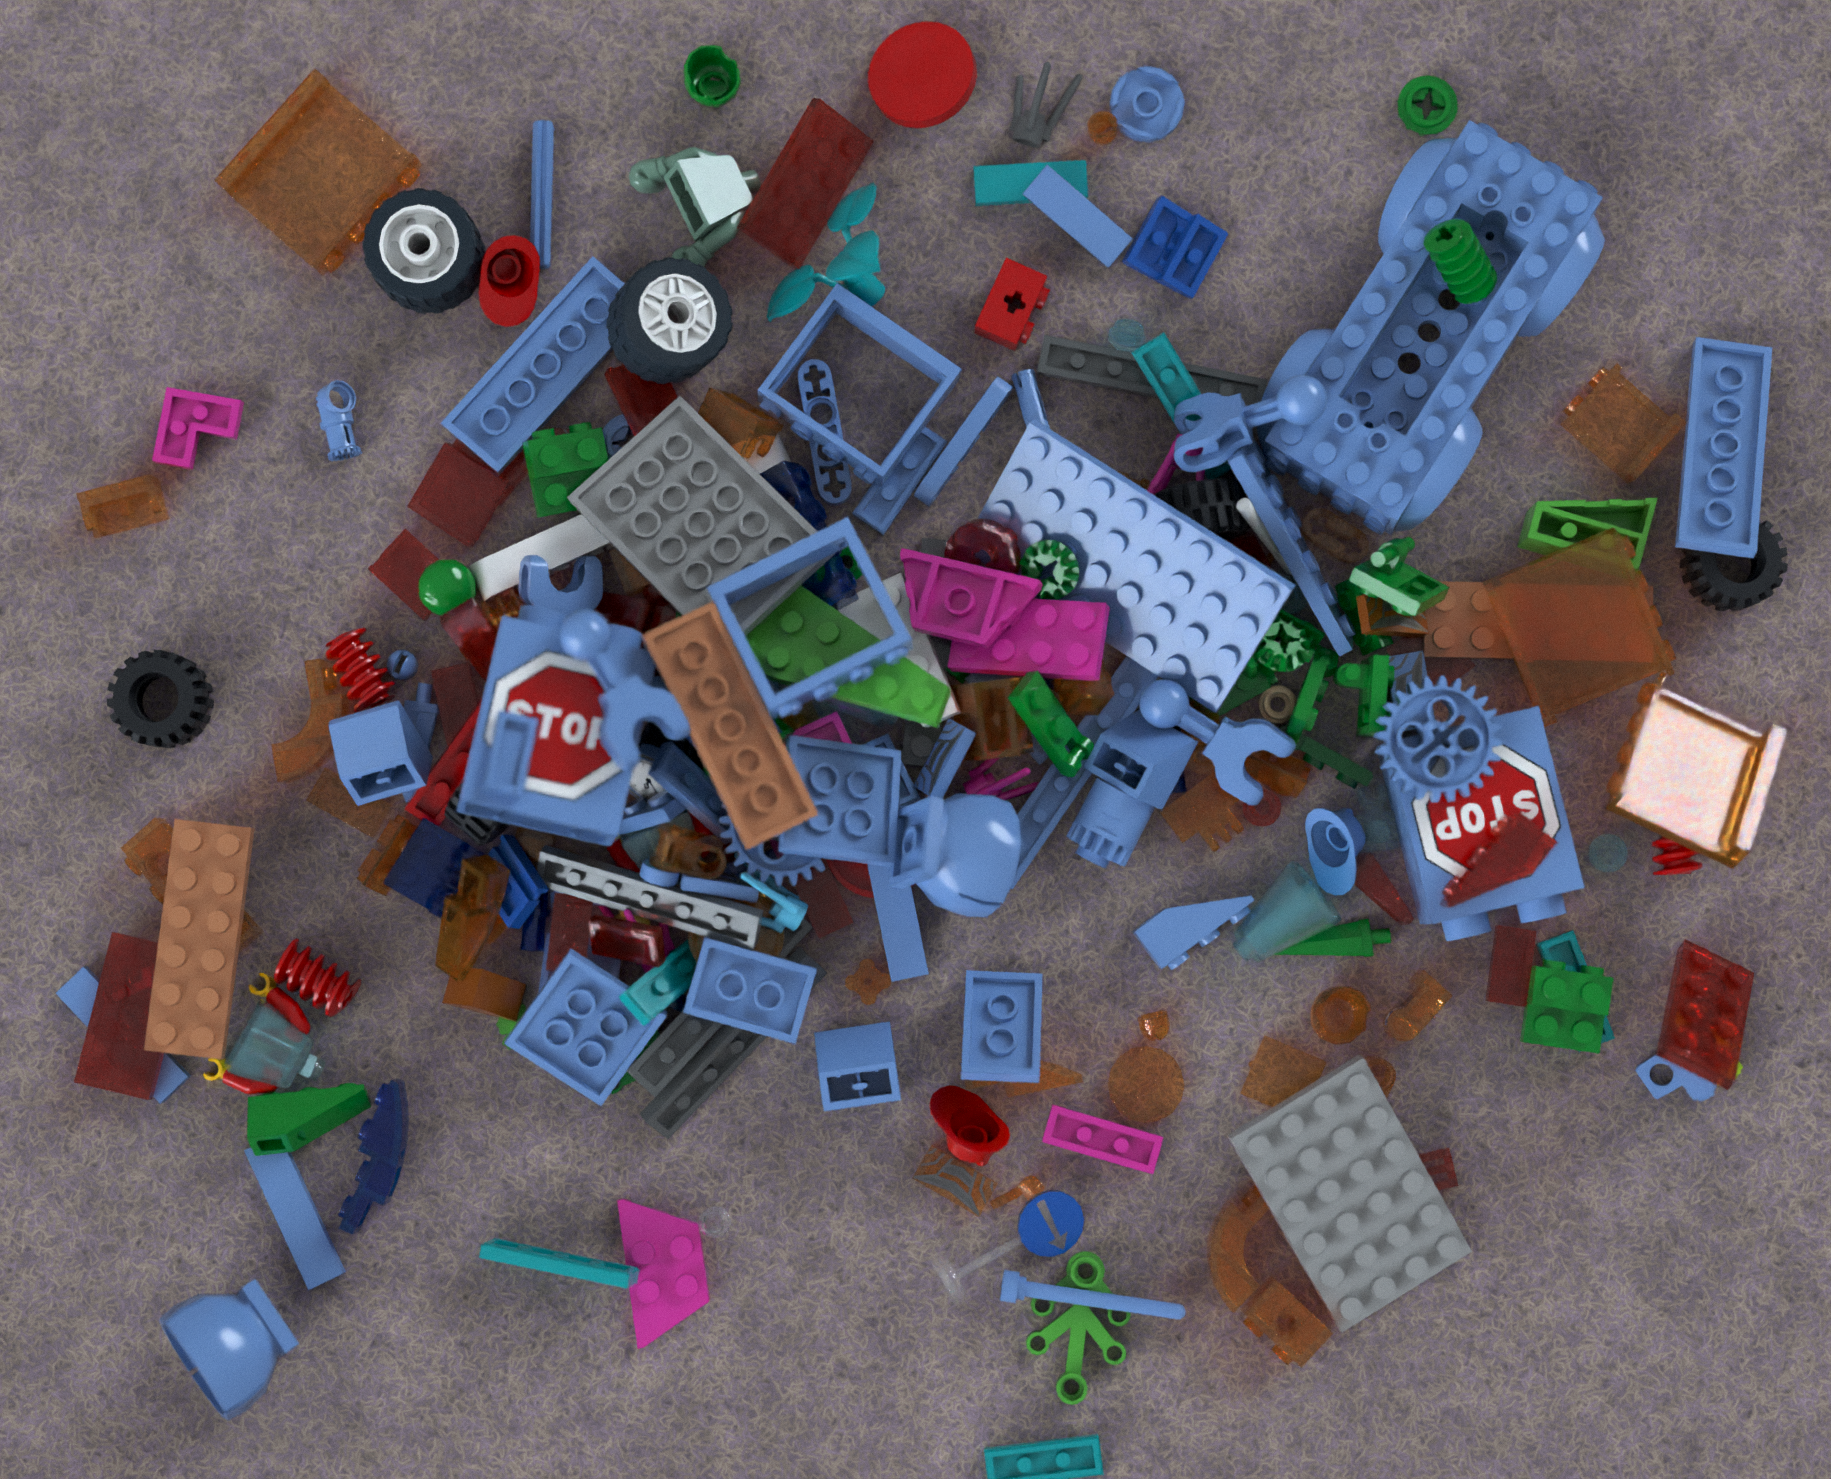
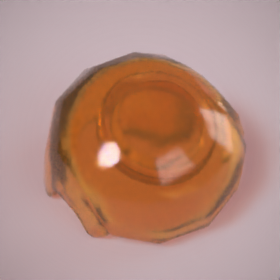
M1350 986L1329 987L1321 991L1311 1005V1027L1320 1039L1334 1045L1351 1043L1360 1033L1366 1030L1367 1015L1371 1011V1006L1361 991ZM1338 1008L1342 1012L1343 1019L1341 1018Z

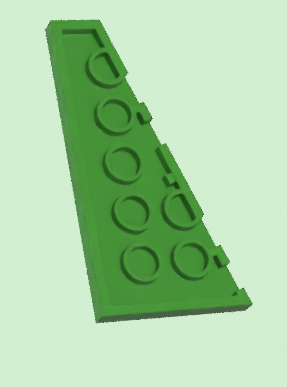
M803 586L798 587L745 636L766 679L793 686L881 641ZM902 657L897 664L888 665L886 662L872 669L874 673L861 682L852 683L850 680L838 686V692L831 696V698L938 728L951 691L947 685L906 657Z

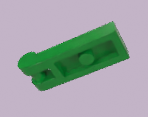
M1038 671L1027 672L1008 696V699L1057 770L1066 777H1075L1082 767V759L1086 760L1089 758L1094 744L1089 738L1079 732ZM1065 745H1067V747L1069 748V753L1066 750Z

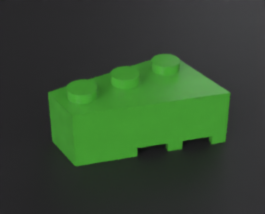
M1645 498L1644 500L1609 499L1608 501H1537L1526 512L1517 547L1627 579L1639 570L1658 498Z

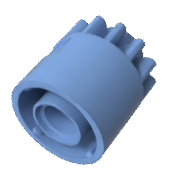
M1096 777L1066 837L1079 844L1075 853L1103 868H1107L1110 861L1125 867L1155 807L1134 799L1105 780Z

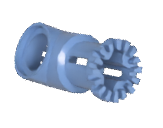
M340 380L332 381L317 392L316 401L318 403L316 405L321 417L320 427L321 430L326 432L330 452L327 454L328 460L338 461L340 458L341 461L344 460L343 456L349 459L348 455H350V458L362 454L361 448L356 446L351 427L354 423L351 410L355 407L356 395L348 383ZM330 390L336 391L342 396L343 408H337L331 403L329 398Z

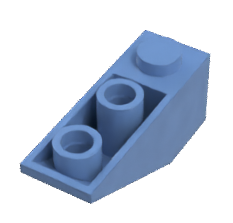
M1243 896L1165 908L1132 932L1159 969H1163L1168 965L1173 970L1190 957L1186 951L1196 943L1204 947L1220 935L1217 928L1227 920L1235 924L1249 914L1251 910L1248 905L1254 901V898L1252 896Z

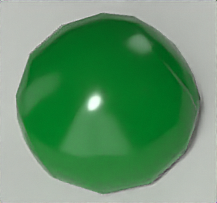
M699 46L689 53L684 64V85L687 92L694 100L706 107L726 105L736 97L741 84L737 61L724 54L720 46ZM711 78H717V79H719V80H721V81H718V80H709V79H711Z
M453 559L435 561L425 567L419 578L418 594L421 602L428 610L439 616L450 617L461 614L470 607L476 595L475 578L472 572L464 564Z

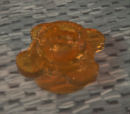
M864 959L860 962V968L855 974L847 976L845 985L848 990H854L858 993L864 1004L871 1005L876 1002L879 992L890 986L891 978L887 973H881L875 967L873 960ZM870 978L872 980L871 985H865L864 980Z

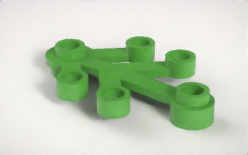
M1081 1251L1074 1254L1067 1263V1275L1055 1284L1056 1286L1113 1294L1103 1282L1105 1268L1102 1260L1095 1253L1089 1251ZM1084 1263L1091 1265L1093 1269L1092 1274L1086 1278L1078 1274L1079 1266ZM1032 1298L1031 1308L1036 1315L1044 1317L1053 1311L1054 1304L1057 1301L1049 1300V1308L1045 1311H1039L1035 1307L1037 1298ZM1073 1304V1306L1041 1331H1032L1026 1338L1029 1352L1034 1355H1042L1048 1350L1050 1343L1070 1329L1065 1373L1061 1374L1057 1379L1056 1391L1064 1403L1071 1405L1080 1403L1087 1394V1383L1081 1375L1086 1330L1102 1349L1103 1357L1107 1363L1118 1365L1126 1357V1350L1123 1344L1111 1337L1089 1306ZM1107 1309V1317L1113 1325L1123 1326L1129 1322L1130 1312H1126L1123 1320L1116 1321L1112 1318L1113 1310ZM1035 1336H1041L1045 1340V1345L1040 1350H1035L1030 1345L1031 1339ZM1118 1346L1121 1349V1356L1118 1359H1110L1107 1356L1109 1347ZM1071 1379L1077 1381L1079 1384L1078 1390L1074 1393L1066 1392L1064 1390L1066 1381Z

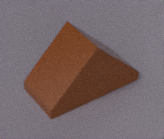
M453 966L442 1003L517 1022L527 985L484 969Z

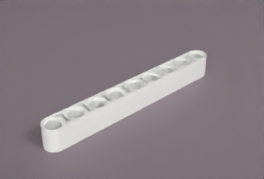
M776 429L763 432L732 446L764 479L775 475L774 471L777 469L782 472L792 466L790 457ZM581 514L480 559L469 566V569L475 578L476 585L484 602L487 603L501 598L499 595L501 593L503 596H506L518 590L520 563L527 555H537L545 559L550 576L568 568V563L570 562L574 565L576 560L583 556H595L604 552L602 548L607 547L608 550L613 548V546Z

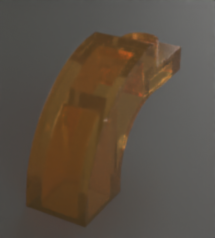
M320 658L304 661L311 699V710L307 723L293 738L281 743L271 744L277 782L284 784L295 782L321 768L334 754L328 726L329 721L349 715L347 696L341 693L332 695V689L337 688L336 674L332 670L333 666L328 667L327 661Z
M1256 1185L1250 1188L1242 1197L1241 1201L1244 1205L1240 1210L1229 1199L1223 1204L1211 1225L1207 1240L1206 1256L1211 1281L1222 1301L1233 1313L1261 1286L1249 1273L1243 1255L1244 1242L1248 1232L1269 1210Z

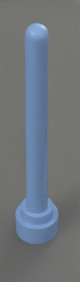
M1004 1270L1000 1301L1016 1303V1299L1024 1300V1297L1178 1320L1182 1319L1186 1314L1185 1307L1177 1303L1027 1281V1277L1019 1276L1020 1272Z

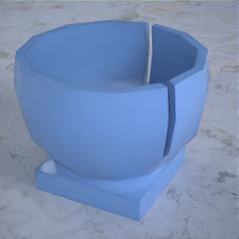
M956 793L945 800L929 796L899 809L895 864L890 866L888 886L903 889L917 884L935 906L969 917H988L1001 906L1000 903L1004 902L1016 875L1021 840L1019 818L1012 804L993 795Z
M256 1279L243 1286L236 1295H195L174 1305L159 1319L165 1335L188 1372L195 1367L198 1368L199 1371L193 1374L192 1378L219 1414L227 1421L246 1412L266 1393L278 1357H282L299 1344Z

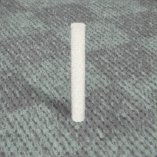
M1248 498L1240 499L1236 504L1237 510L1285 573L1291 575L1292 573L1251 501Z

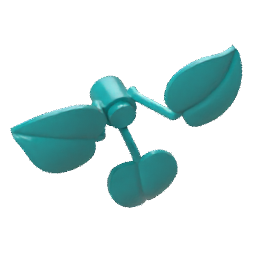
M873 182L850 192L830 212L827 220L828 228L832 232L842 229V235L847 244L843 251L828 265L826 276L820 273L814 274V268L811 265L801 266L785 276L773 292L768 305L767 320L770 323L772 319L787 315L801 307L811 296L817 282H822L832 288L838 283L871 307L883 297L886 287L873 274L880 272L878 235L874 231L869 230L852 238L850 233L851 226L861 223L873 207L877 186Z

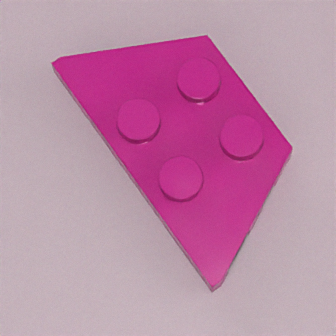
M901 548L900 558L904 565L906 581H904L906 595L910 602L909 613L912 628L916 632L988 648L1041 591L1043 586L1040 580L909 549Z
M623 1198L618 1199L617 1204L626 1265L640 1269L638 1282L629 1287L637 1348L639 1349L644 1348L710 1301L699 1223Z

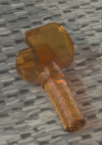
M1030 1175L1025 1177L1011 1191L991 1200L990 1204L993 1209H996L1017 1199L1021 1194L1031 1202L1035 1197L1043 1193L1045 1187L1035 1176Z

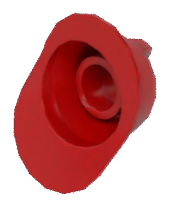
M517 235L503 236L495 240L487 248L481 259L479 301L485 316L494 324L504 327L517 326L527 320L534 311L538 292L540 256L536 247L526 238Z
M952 1085L941 1087L932 1094L929 1103L931 1115L946 1133L949 1151L958 1159L969 1163H976L978 1166L983 1167L988 1163L994 1152L1001 1151L1008 1144L1010 1138L1008 1126L977 1094Z

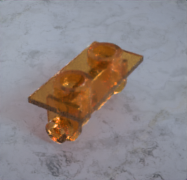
M1260 750L1252 752L1245 759L1246 772L1254 780L1270 786L1279 795L1297 798L1308 782L1306 779L1311 769L1305 766L1304 761L1292 756H1278L1276 762H1272L1269 760L1271 753Z
M397 814L394 820L390 818L389 823L377 840V842L386 847L381 853L372 848L362 865L357 869L360 873L356 879L362 882L363 886L384 896L396 884L399 875L412 855L418 850L421 841L427 833L399 814Z

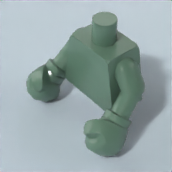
M689 147L668 157L660 156L658 158L640 160L631 166L628 176L631 186L644 194L659 193L667 183L694 241H696L691 246L685 245L678 248L671 257L674 259L683 258L691 260L692 263L700 264L705 267L708 260L714 257V253L735 238L747 219L745 211L753 204L751 193L759 191L761 187L760 178L756 171L751 169L740 172L734 158L730 155L717 156L714 152L697 147Z

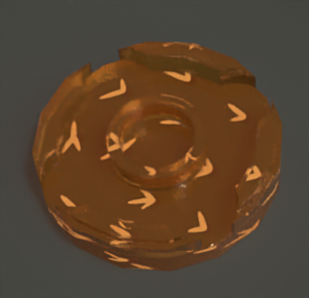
M1150 1046L1131 1048L1121 1054L1110 1068L1107 1081L1110 1099L1117 1110L1130 1120L1142 1123L1155 1122L1173 1113L1182 1100L1185 1086L1182 1071L1175 1059L1162 1049Z

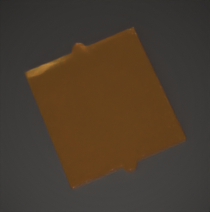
M1264 1035L1254 1061L1251 1060L1248 1063L1250 1070L1240 1094L1274 1107L1320 1079L1326 1061Z

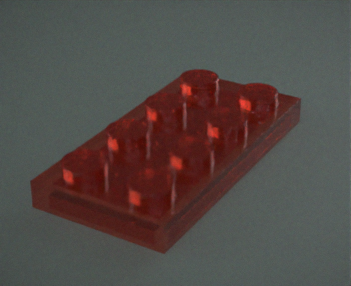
M812 98L737 228L790 267L800 269L874 141L824 101Z
M112 932L74 1079L75 1083L145 1100L153 1099L164 1053L145 1051L144 1046L158 948L157 941Z
M1685 939L1679 946L1676 954L1656 1056L1728 1090L1736 1081L1754 972Z

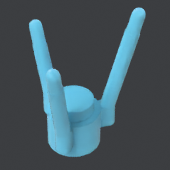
M735 852L734 857L737 859L739 855ZM743 863V865L748 869L749 865ZM755 871L753 874L760 878V872ZM742 872L740 876L744 881L774 900L768 912L774 918L763 917L761 926L769 927L779 933H782L785 927L795 931L805 916L809 905L782 885L776 887L771 876L768 877L765 881L766 884L748 873Z

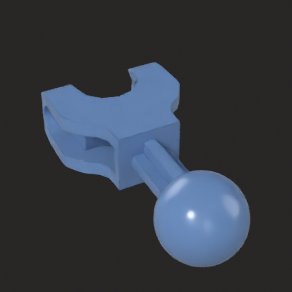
M1297 375L1289 378L1281 385L1276 397L1248 406L1245 405L1240 393L1231 396H1222L1218 393H1204L1184 400L1176 406L1174 413L1175 426L1182 434L1175 442L1174 460L1186 472H1198L1221 465L1239 448L1253 443V427L1281 418L1296 425H1307L1319 419L1326 408V391L1317 379L1308 375ZM1190 414L1199 415L1201 419L1197 421L1187 420L1185 417ZM1203 447V451L1197 456H1187L1185 454L1188 450Z
M527 555L520 563L519 597L524 605L549 608L564 614L566 617L578 610L593 611L603 596L601 562L595 556H583L577 559L574 563L571 582L564 589L557 590L551 584L548 564L545 559L537 555Z
M578 610L570 614L562 623L560 642L568 655L577 660L588 661L606 690L597 699L603 709L599 739L617 767L625 772H629L637 766L640 760V753L632 737L634 725L637 722L645 720L655 723L664 732L666 737L672 740H681L688 736L690 725L677 700L671 693L660 688L645 685L638 674L629 679L625 678L608 650L611 641V630L606 619L592 610Z
M1160 679L1150 683L1143 690L1140 697V710L1144 719L1149 724L1157 728H1171L1177 725L1206 743L1202 754L1212 760L1220 787L1249 805H1258L1263 799V788L1259 782L1246 772L1245 759L1252 752L1265 750L1279 757H1288L1297 747L1291 736L1263 718L1235 722L1224 716L1220 724L1215 723L1189 706V699L1185 689L1173 680Z

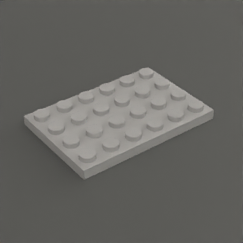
M681 396L675 399L567 497L570 503L681 616L713 602L707 590L708 586L817 533ZM834 554L730 605L744 636L750 633Z
M1357 1055L1227 1135L1335 1325L1341 1332L1349 1329L1472 1252L1368 1064L1361 1055Z

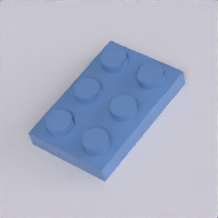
M704 937L683 1013L796 1044L817 968Z
M966 970L961 1079L1039 1083L1043 974Z

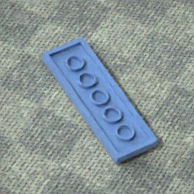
M592 256L441 422L442 426L500 475L523 450L522 443L532 440L531 433L540 431L613 351V347L608 340L609 334L606 328V319L609 315L610 303L615 299V294L625 283Z
M1696 337L1693 342L1675 547L1746 558H1754L1757 553L1772 347Z

